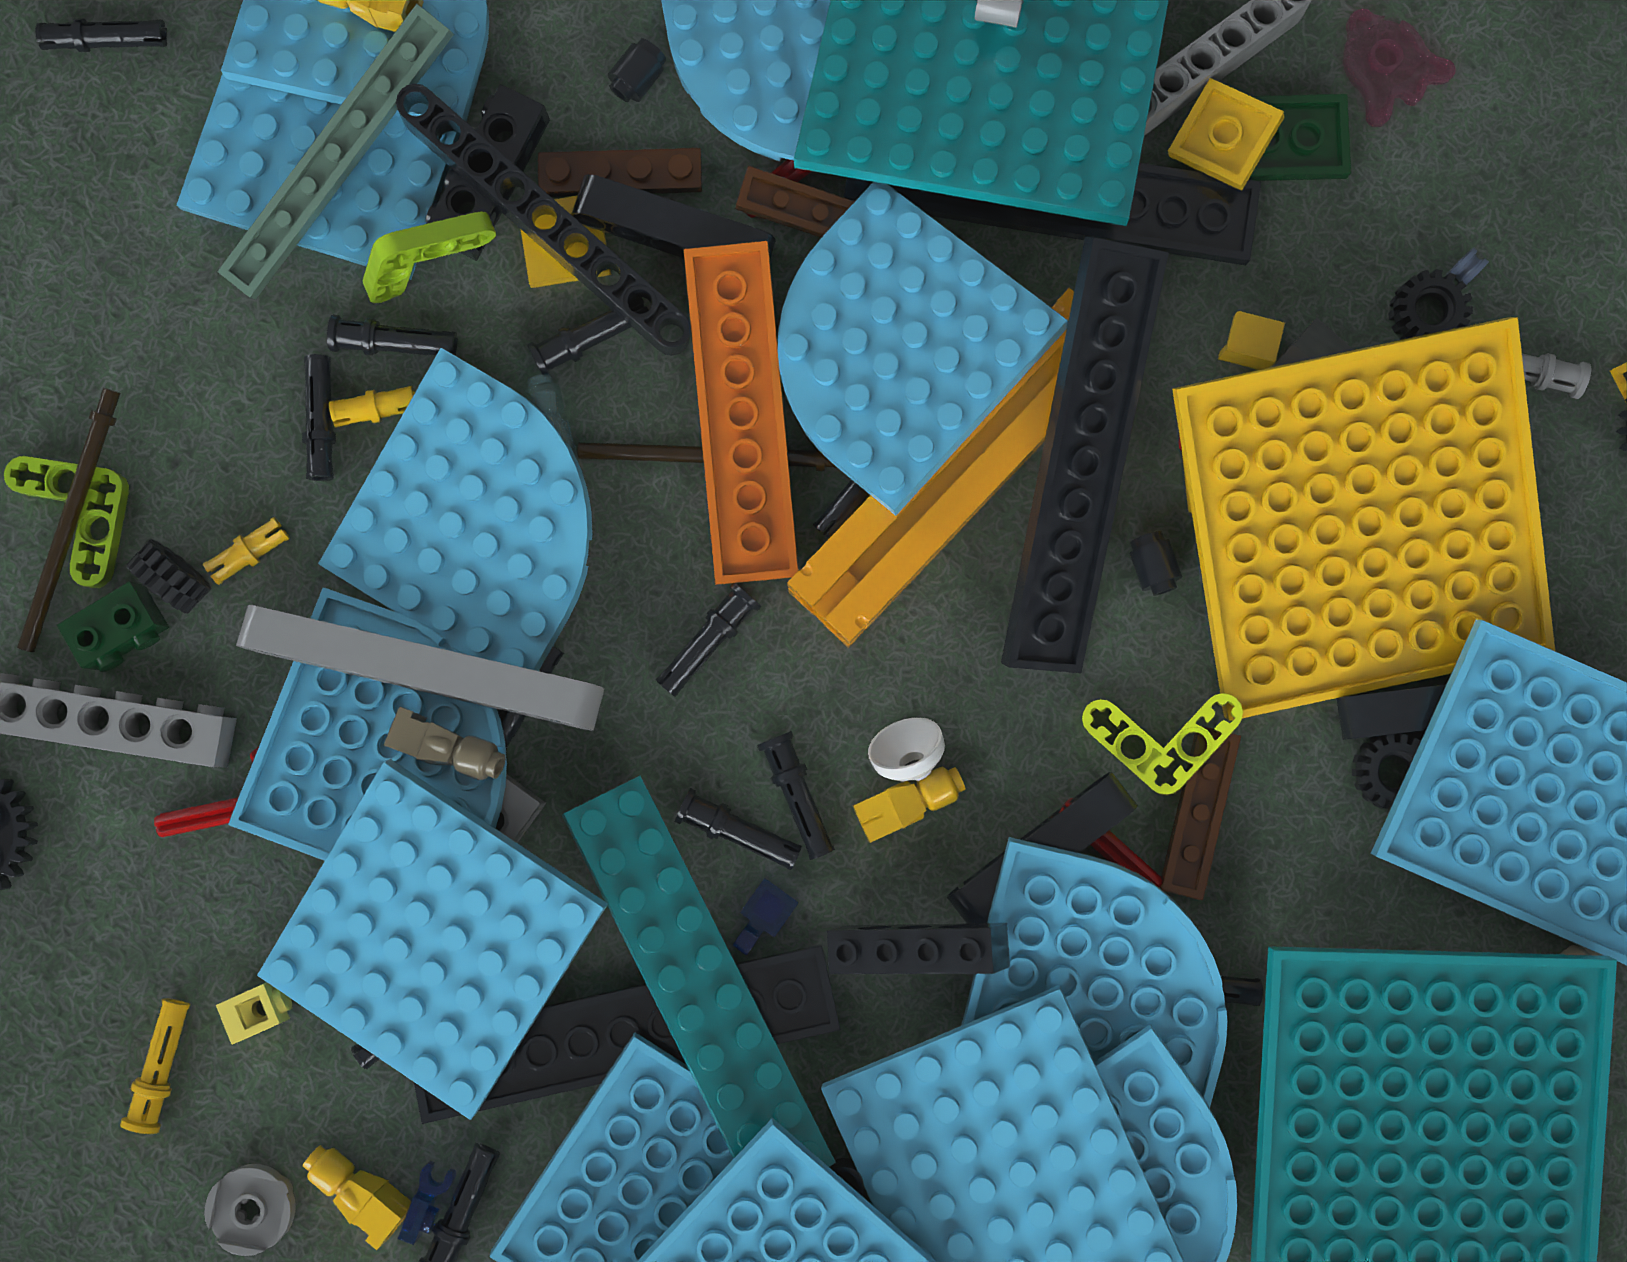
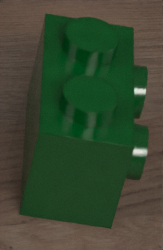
M131 581L57 624L79 666L84 669L100 670V672L109 671L124 662L122 656L135 648L136 650H143L156 644L160 640L158 634L170 628L146 586Z

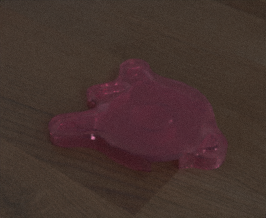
M1358 9L1351 14L1346 23L1347 41L1343 52V66L1352 85L1363 95L1366 105L1367 123L1372 127H1382L1391 117L1395 98H1401L1407 105L1415 106L1423 98L1428 85H1442L1449 82L1453 78L1456 68L1450 60L1438 57L1430 52L1420 34L1406 21L1402 20L1398 24L1383 20L1385 16L1375 15L1368 9Z

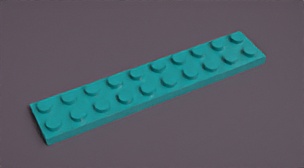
M641 776L564 813L562 817L604 901L608 903L607 907L733 1159L773 1118L828 1167L836 1163Z

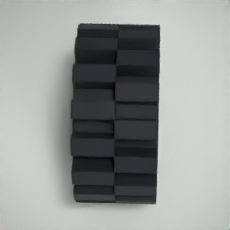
M1435 269L1430 274L1429 270H1425L1417 276L1411 277L1395 292L1396 296L1391 299L1389 306L1393 307V310L1388 313L1389 320L1395 319L1396 322L1391 327L1394 333L1400 330L1403 336L1399 339L1404 340L1468 326L1471 320L1466 318L1473 314V306H1466L1472 300L1471 293L1463 295L1461 292L1466 287V284L1461 281L1455 285L1452 281L1456 275L1448 273L1445 277H1442L1443 270ZM1432 296L1441 302L1444 308V317L1439 324H1427L1419 318L1416 312V303L1420 297Z
M149 539L127 563V568L131 570L130 572L139 578L138 580L143 585L149 587L152 593L159 595L161 600L166 603L169 602L173 608L185 614H188L212 588L209 582L199 572L195 571L190 564H187L182 557L174 554L170 548L164 547L154 539Z
M1389 734L1370 738L1371 741L1369 743H1363L1359 748L1362 750L1361 753L1354 756L1353 762H1356V769H1352V776L1357 778V782L1354 785L1357 790L1362 791V797L1366 801L1374 803L1373 805L1376 807L1391 809L1401 787L1390 788L1381 781L1379 777L1381 762L1386 757L1395 755L1403 759L1409 769L1420 745V740L1409 738L1405 734Z

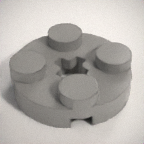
M247 1164L231 1170L212 1187L208 1194L204 1213L208 1230L212 1228L214 1235L219 1239L217 1243L224 1250L232 1254L252 1256L265 1251L279 1242L289 1231L293 1223L296 1210L293 1186L287 1177L282 1176L277 1170L266 1165ZM250 1199L256 1201L257 1206L260 1207V1213L256 1214L253 1220L246 1219L247 1212L241 1210V1203H247Z

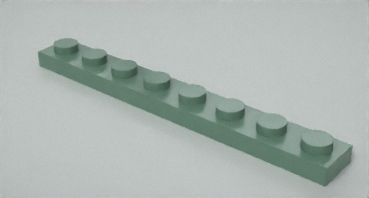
M418 4L414 6L217 271L249 298L257 299L398 110L396 99L400 90L406 85L417 84L454 34L450 29Z

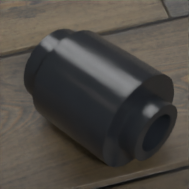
M641 38L637 44L631 43L608 73V78L612 82L609 85L611 91L625 102H629L630 99L639 102L663 72L662 65L666 62V57L658 47L647 39Z
M1162 531L1152 532L1132 540L1130 544L1133 551L1129 554L1142 591L1151 590L1153 596H1157L1176 589L1175 581L1183 576L1170 540L1164 539Z

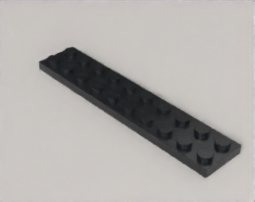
M1139 163L1127 226L888 185L932 217L1085 240V237H1095L1169 252V254L1246 266L1251 258L1261 181L1248 180L1241 191L1203 172ZM847 177L844 198L856 201L873 181Z
M1085 237L1001 663L1009 668L1082 673L1169 252L1095 237Z
M822 944L735 963L776 1044L840 1030ZM646 984L547 1005L542 1008L478 1111L601 1084L634 1033L639 1034L684 1064L686 1063ZM414 1082L422 1124L462 1115Z

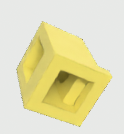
M264 983L217 1004L216 1008L229 1040L233 1045L289 1020L290 1017L287 1011L292 1009V1000L269 983ZM259 1001H261L266 1012L265 1016L257 1012L256 1005Z

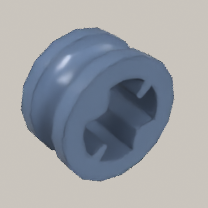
M1474 247L1448 272L1456 275L1455 278L1458 280V283L1463 281L1467 285L1489 262L1486 258L1479 259L1476 255L1477 250Z

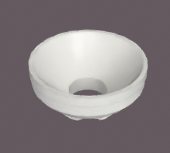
M908 718L894 722L882 729L872 739L868 755L871 764L881 776L901 782L908 780L920 781L926 778L940 761L944 753L945 743L942 731L937 723L926 718ZM913 760H919L913 764L905 766L907 763Z

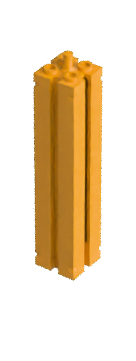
M1070 288L1066 290L1052 307V309L1067 320H1069L1074 291ZM1067 329L896 516L870 495L806 562V565L787 582L788 592L811 614L815 615L847 648L860 637L1045 442Z

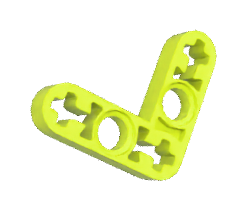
M1221 693L1214 695L1208 699L1164 748L1108 700L1099 699L1088 704L1083 711L1082 721L1089 734L1148 787L1158 794L1171 795L1179 791L1234 732L1242 721L1243 709L1237 698L1230 694ZM1216 703L1222 707L1229 703L1234 707L1231 711L1234 720L1231 723L1225 720L1221 721L1214 728V731L1222 735L1217 740H1214L1207 729L1196 723L1203 718L1208 725L1215 717V711L1212 707ZM1097 709L1101 713L1106 709L1110 710L1112 713L1109 719L1118 729L1122 722L1129 726L1118 734L1113 745L1106 741L1107 738L1113 735L1104 726H1100L1097 729L1092 727L1095 720L1091 714L1094 710ZM1193 732L1201 734L1207 742V749L1202 755L1197 757L1187 755L1181 746L1183 738ZM1128 736H1139L1146 744L1145 753L1138 759H1128L1121 751V744ZM1172 749H1175L1183 761L1193 766L1185 772L1182 765H1180L1173 774L1177 782L1173 786L1164 783L1160 787L1155 783L1158 775L1154 770L1159 765L1164 769L1168 768L1175 759L1167 756V754Z

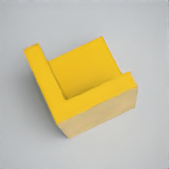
M1242 311L1236 312L1233 317L1227 344L1220 351L1218 360L1257 370L1270 368L1276 362L1285 322Z

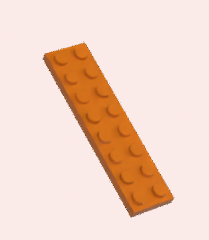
M768 241L684 249L715 585L792 578L799 569Z

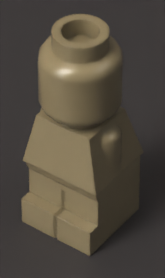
M399 707L384 746L416 757V759L429 764L454 766L457 772L477 780H484L488 777L496 779L499 777L504 768L506 756L498 752V748L494 743L472 735L463 738L433 722H425L427 718Z

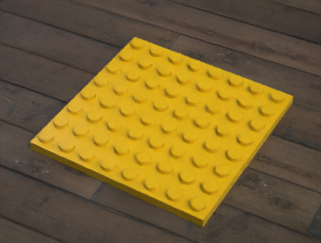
M1518 317L1493 320L1172 388L1220 694H1230L1237 698L1243 709L1242 718L1451 674L1475 620H1484L1555 651ZM1227 703L1222 707L1223 714L1228 721H1232L1234 718L1231 715V711L1234 707Z

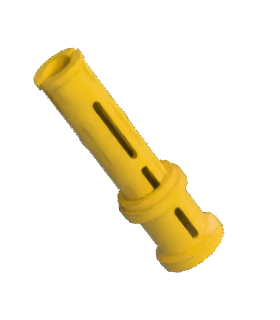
M171 998L162 999V1007L150 1041L141 1077H137L132 1082L130 1089L134 1094L127 1117L121 1119V1128L142 1134H157L160 1132L161 1124L158 1122L164 1098L169 1097L172 1090L170 1088L171 1084L167 1080L190 1003ZM168 1026H171L162 1054V1058L159 1059ZM155 1071H157L156 1078L154 1079V1073ZM149 1100L146 1112L143 1114L146 1101Z

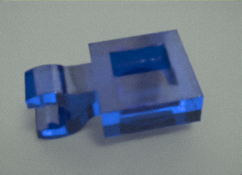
M764 878L740 912L750 921L735 940L733 946L747 955L763 931L775 937L799 902Z
M429 1161L423 1167L419 1177V1188L411 1201L398 1236L399 1240L414 1245L423 1233H431L440 1212L439 1208L434 1207L437 1195L446 1192L453 1184L456 1170L450 1169L443 1182H436L431 1176L435 1162Z

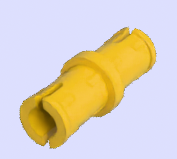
M412 386L378 393L375 390H368L362 396L329 401L332 422L335 427L370 420L372 423L382 422V418L403 414L415 392Z
M272 517L270 521L247 536L239 535L233 539L234 544L209 561H205L203 566L207 572H214L224 565L223 568L210 576L216 584L220 585L250 564L253 567L260 563L259 557L282 542L289 540L290 537L282 529L268 537L271 533L282 527L280 522L275 517Z

